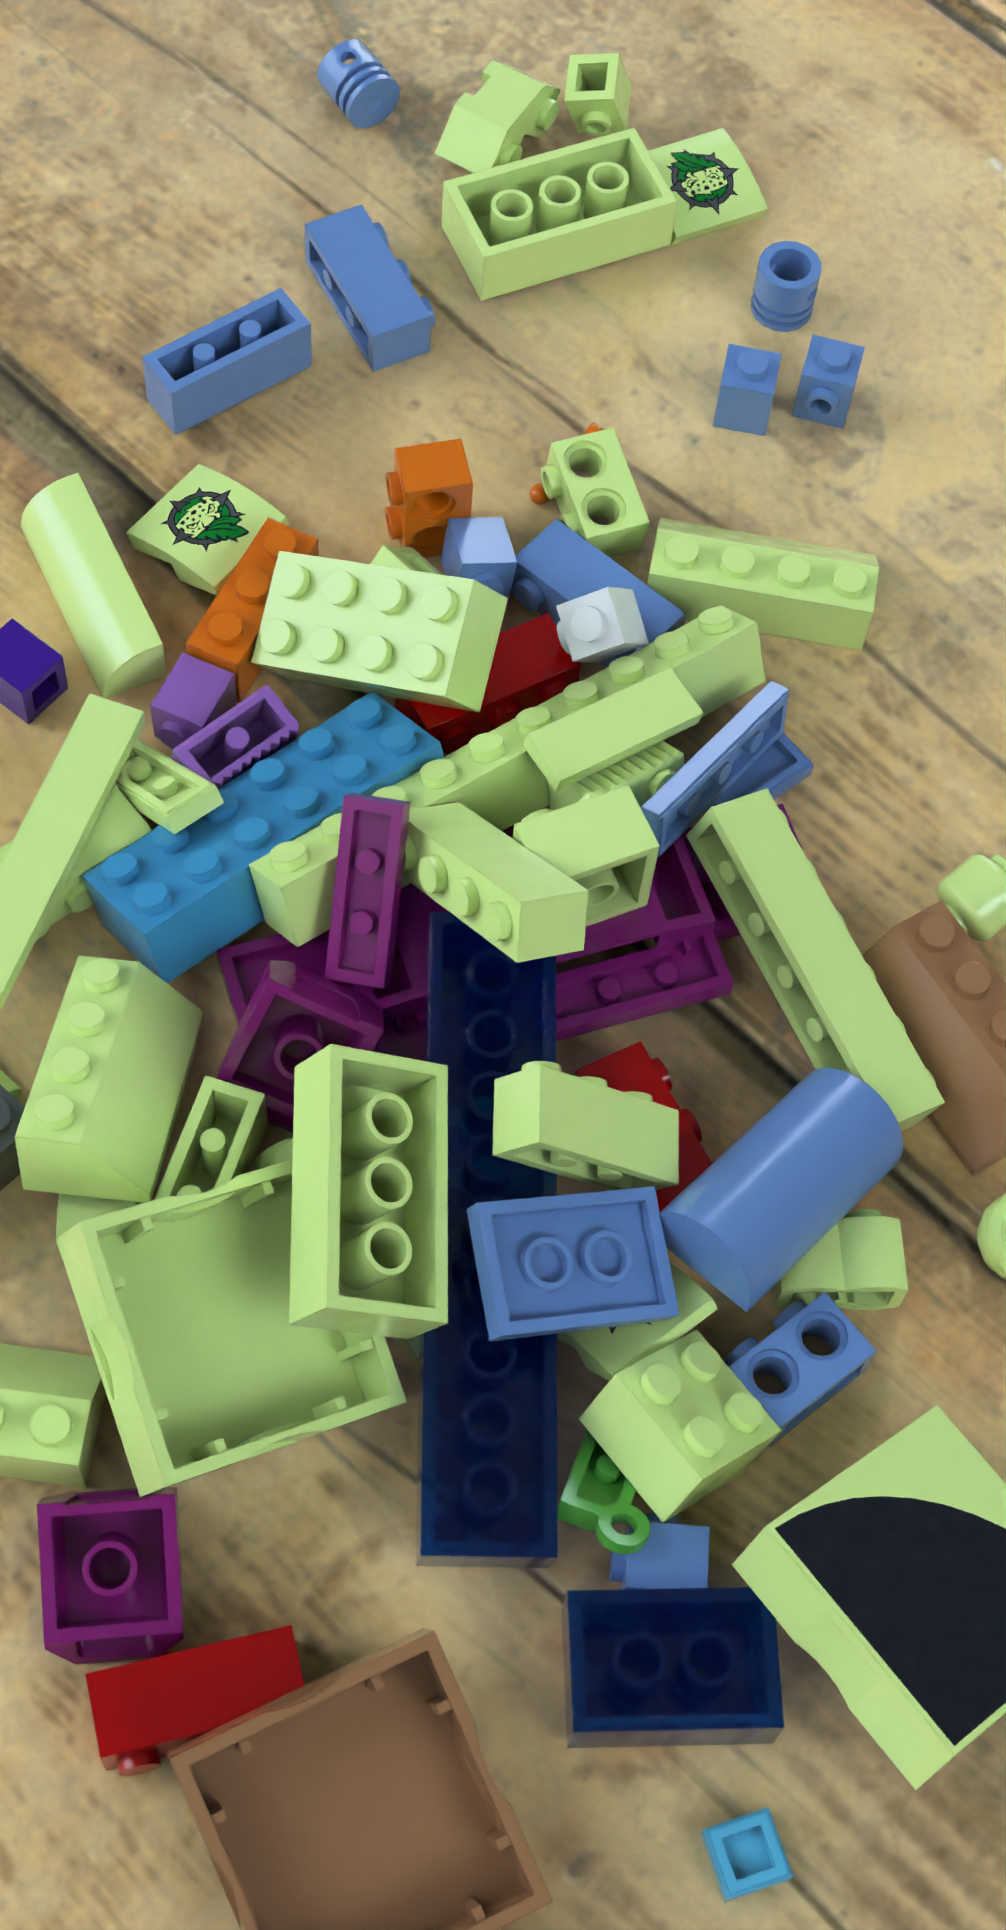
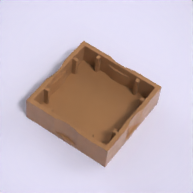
M420 1629L166 1752L241 1930H500L553 1902L512 1806L495 1785L486 1767L478 1741L476 1724L434 1630Z

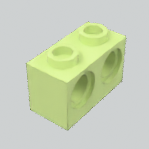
M614 428L552 442L546 466L541 468V479L547 497L549 499L555 498L561 512L558 520L608 557L642 549L650 522ZM583 470L591 474L592 477H580L573 471ZM601 517L609 521L611 524L599 525L593 522L590 518Z

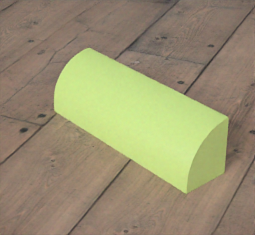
M79 473L61 478L48 485L36 494L26 506L21 518V529L101 696L107 698L167 676L163 643Z

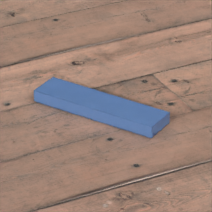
M770 681L641 807L660 845L659 857L784 733L789 698L788 688Z

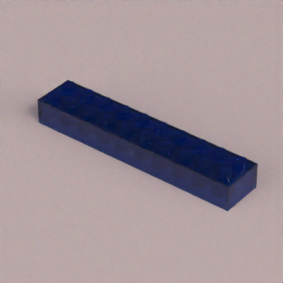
M430 912L425 938L424 1061L448 1065V1323L419 1335L416 1566L550 1568L558 1558L557 1334L489 1341L466 1209L480 1202L557 1195V1174L493 1156L494 1079L522 1071V1065L527 1062L549 1061L556 1063V956L517 963L450 912Z

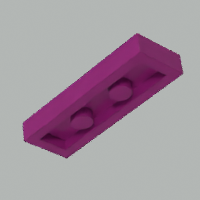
M349 793L343 797L325 969L326 979L381 989L391 984L411 802L357 793Z

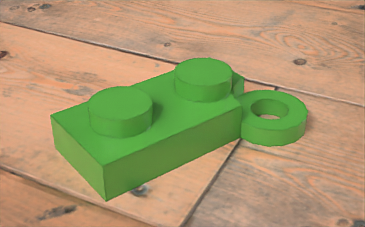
M587 1430L559 1501L555 1519L591 1532L595 1530L597 1539L605 1548L624 1555L634 1554L642 1550L650 1535L651 1525L647 1516L640 1509L631 1505L636 1489ZM616 1522L625 1523L633 1529L634 1533L629 1535L620 1534L613 1529L611 1524Z

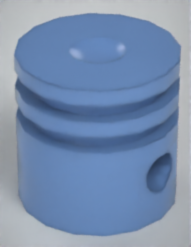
M357 39L347 40L337 44L326 54L318 68V82L355 127L370 128L379 124L390 115L397 105L400 97V87L362 41ZM348 59L355 60L350 64H344V62Z
M781 241L773 243L764 249L761 254L751 299V311L755 319L764 327L774 331L789 332L801 328L810 319L821 276V261L817 253L809 246L794 241Z

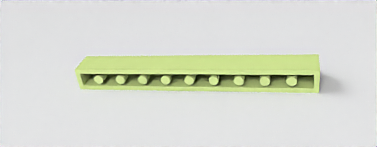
M722 605L709 608L691 622L674 631L659 635L651 644L629 656L615 659L610 663L609 667L583 681L568 685L563 692L536 707L522 710L516 718L488 733L473 737L467 745L441 759L426 763L418 772L392 786L378 789L372 796L411 802L410 809L460 802L503 831L521 821L530 813L549 805L547 779L523 746L528 733L670 667L704 712L702 715L704 717L766 681L758 624ZM342 813L329 816L316 828L292 841L278 844L270 853L248 864L266 924L296 947L305 944L330 929ZM402 877L401 888L410 884L404 877Z

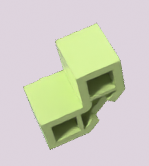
M492 60L482 72V81L485 84L475 96L465 92L455 103L435 154L473 173L521 160L523 149L520 144L524 134L541 138L544 130H549L553 125L559 111L557 98L561 90L508 64Z

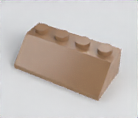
M941 900L892 927L862 956L874 971L878 985L895 1015L904 1024L908 1038L925 1068L934 1077L936 1087L945 1101L928 1117L970 1174L975 1176L1006 1157V983Z

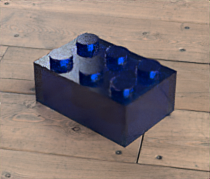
M750 1587L567 1591L562 1607L567 1748L773 1744L784 1729L776 1619Z

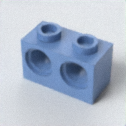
M825 1292L808 1305L802 1299L792 1303L774 1320L773 1325L777 1329L760 1343L754 1336L746 1339L724 1361L782 1430L768 1445L769 1447L863 1374L876 1353V1349ZM817 1336L824 1339L829 1344L832 1354L818 1356L811 1353L804 1346L802 1338ZM761 1373L774 1375L781 1381L784 1392L773 1395L761 1391L756 1386L753 1376Z

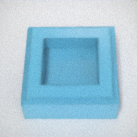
M769 1807L703 1829L701 1832L725 1903L789 1881L794 1877Z

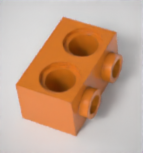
M461 438L395 448L394 472L386 473V488L391 505L385 507L390 540L399 539L401 546L414 548L423 558L442 555L449 518H471L473 481Z

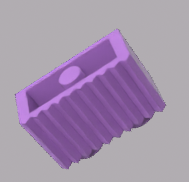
M265 685L172 749L171 759L215 784L219 789L252 768L259 761L268 758L296 740L299 723L268 685Z

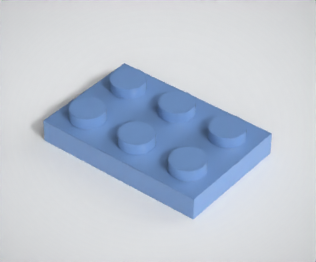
M655 1186L480 1202L466 1209L489 1341L666 1321L680 1315Z

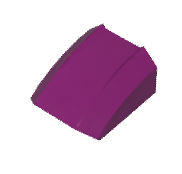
M270 960L234 1034L216 1079L264 1093L268 1122L293 1133L295 1066L330 1044L373 1051L384 1031L383 1011L361 992L352 991L301 968L293 961Z
M167 1487L142 1497L139 1496L137 1488L78 1493L70 1492L40 1499L37 1503L43 1634L46 1651L76 1665L149 1659L163 1655L184 1639L177 1487Z

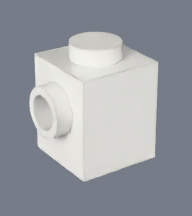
M606 587L556 606L560 617V622L557 624L558 638L565 652L571 655L573 662H601L649 644L633 589Z

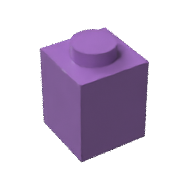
M182 652L150 705L154 736L159 738L166 746L174 749L236 706L235 673Z

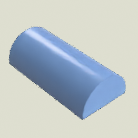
M820 1068L812 1071L660 1211L667 1249L747 1313L898 1164L903 1152V1137L894 1113L884 1099L860 1078L835 1068Z

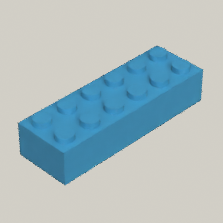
M373 691L220 787L218 790L224 803L174 835L158 825L150 833L120 852L109 856L104 862L83 874L82 878L103 927L139 962L168 984L265 920L248 864L270 853L278 844L292 841L316 828L329 816L342 813L344 795L357 793L372 796L378 789L392 786L418 772L426 763L443 758L444 754L441 743Z

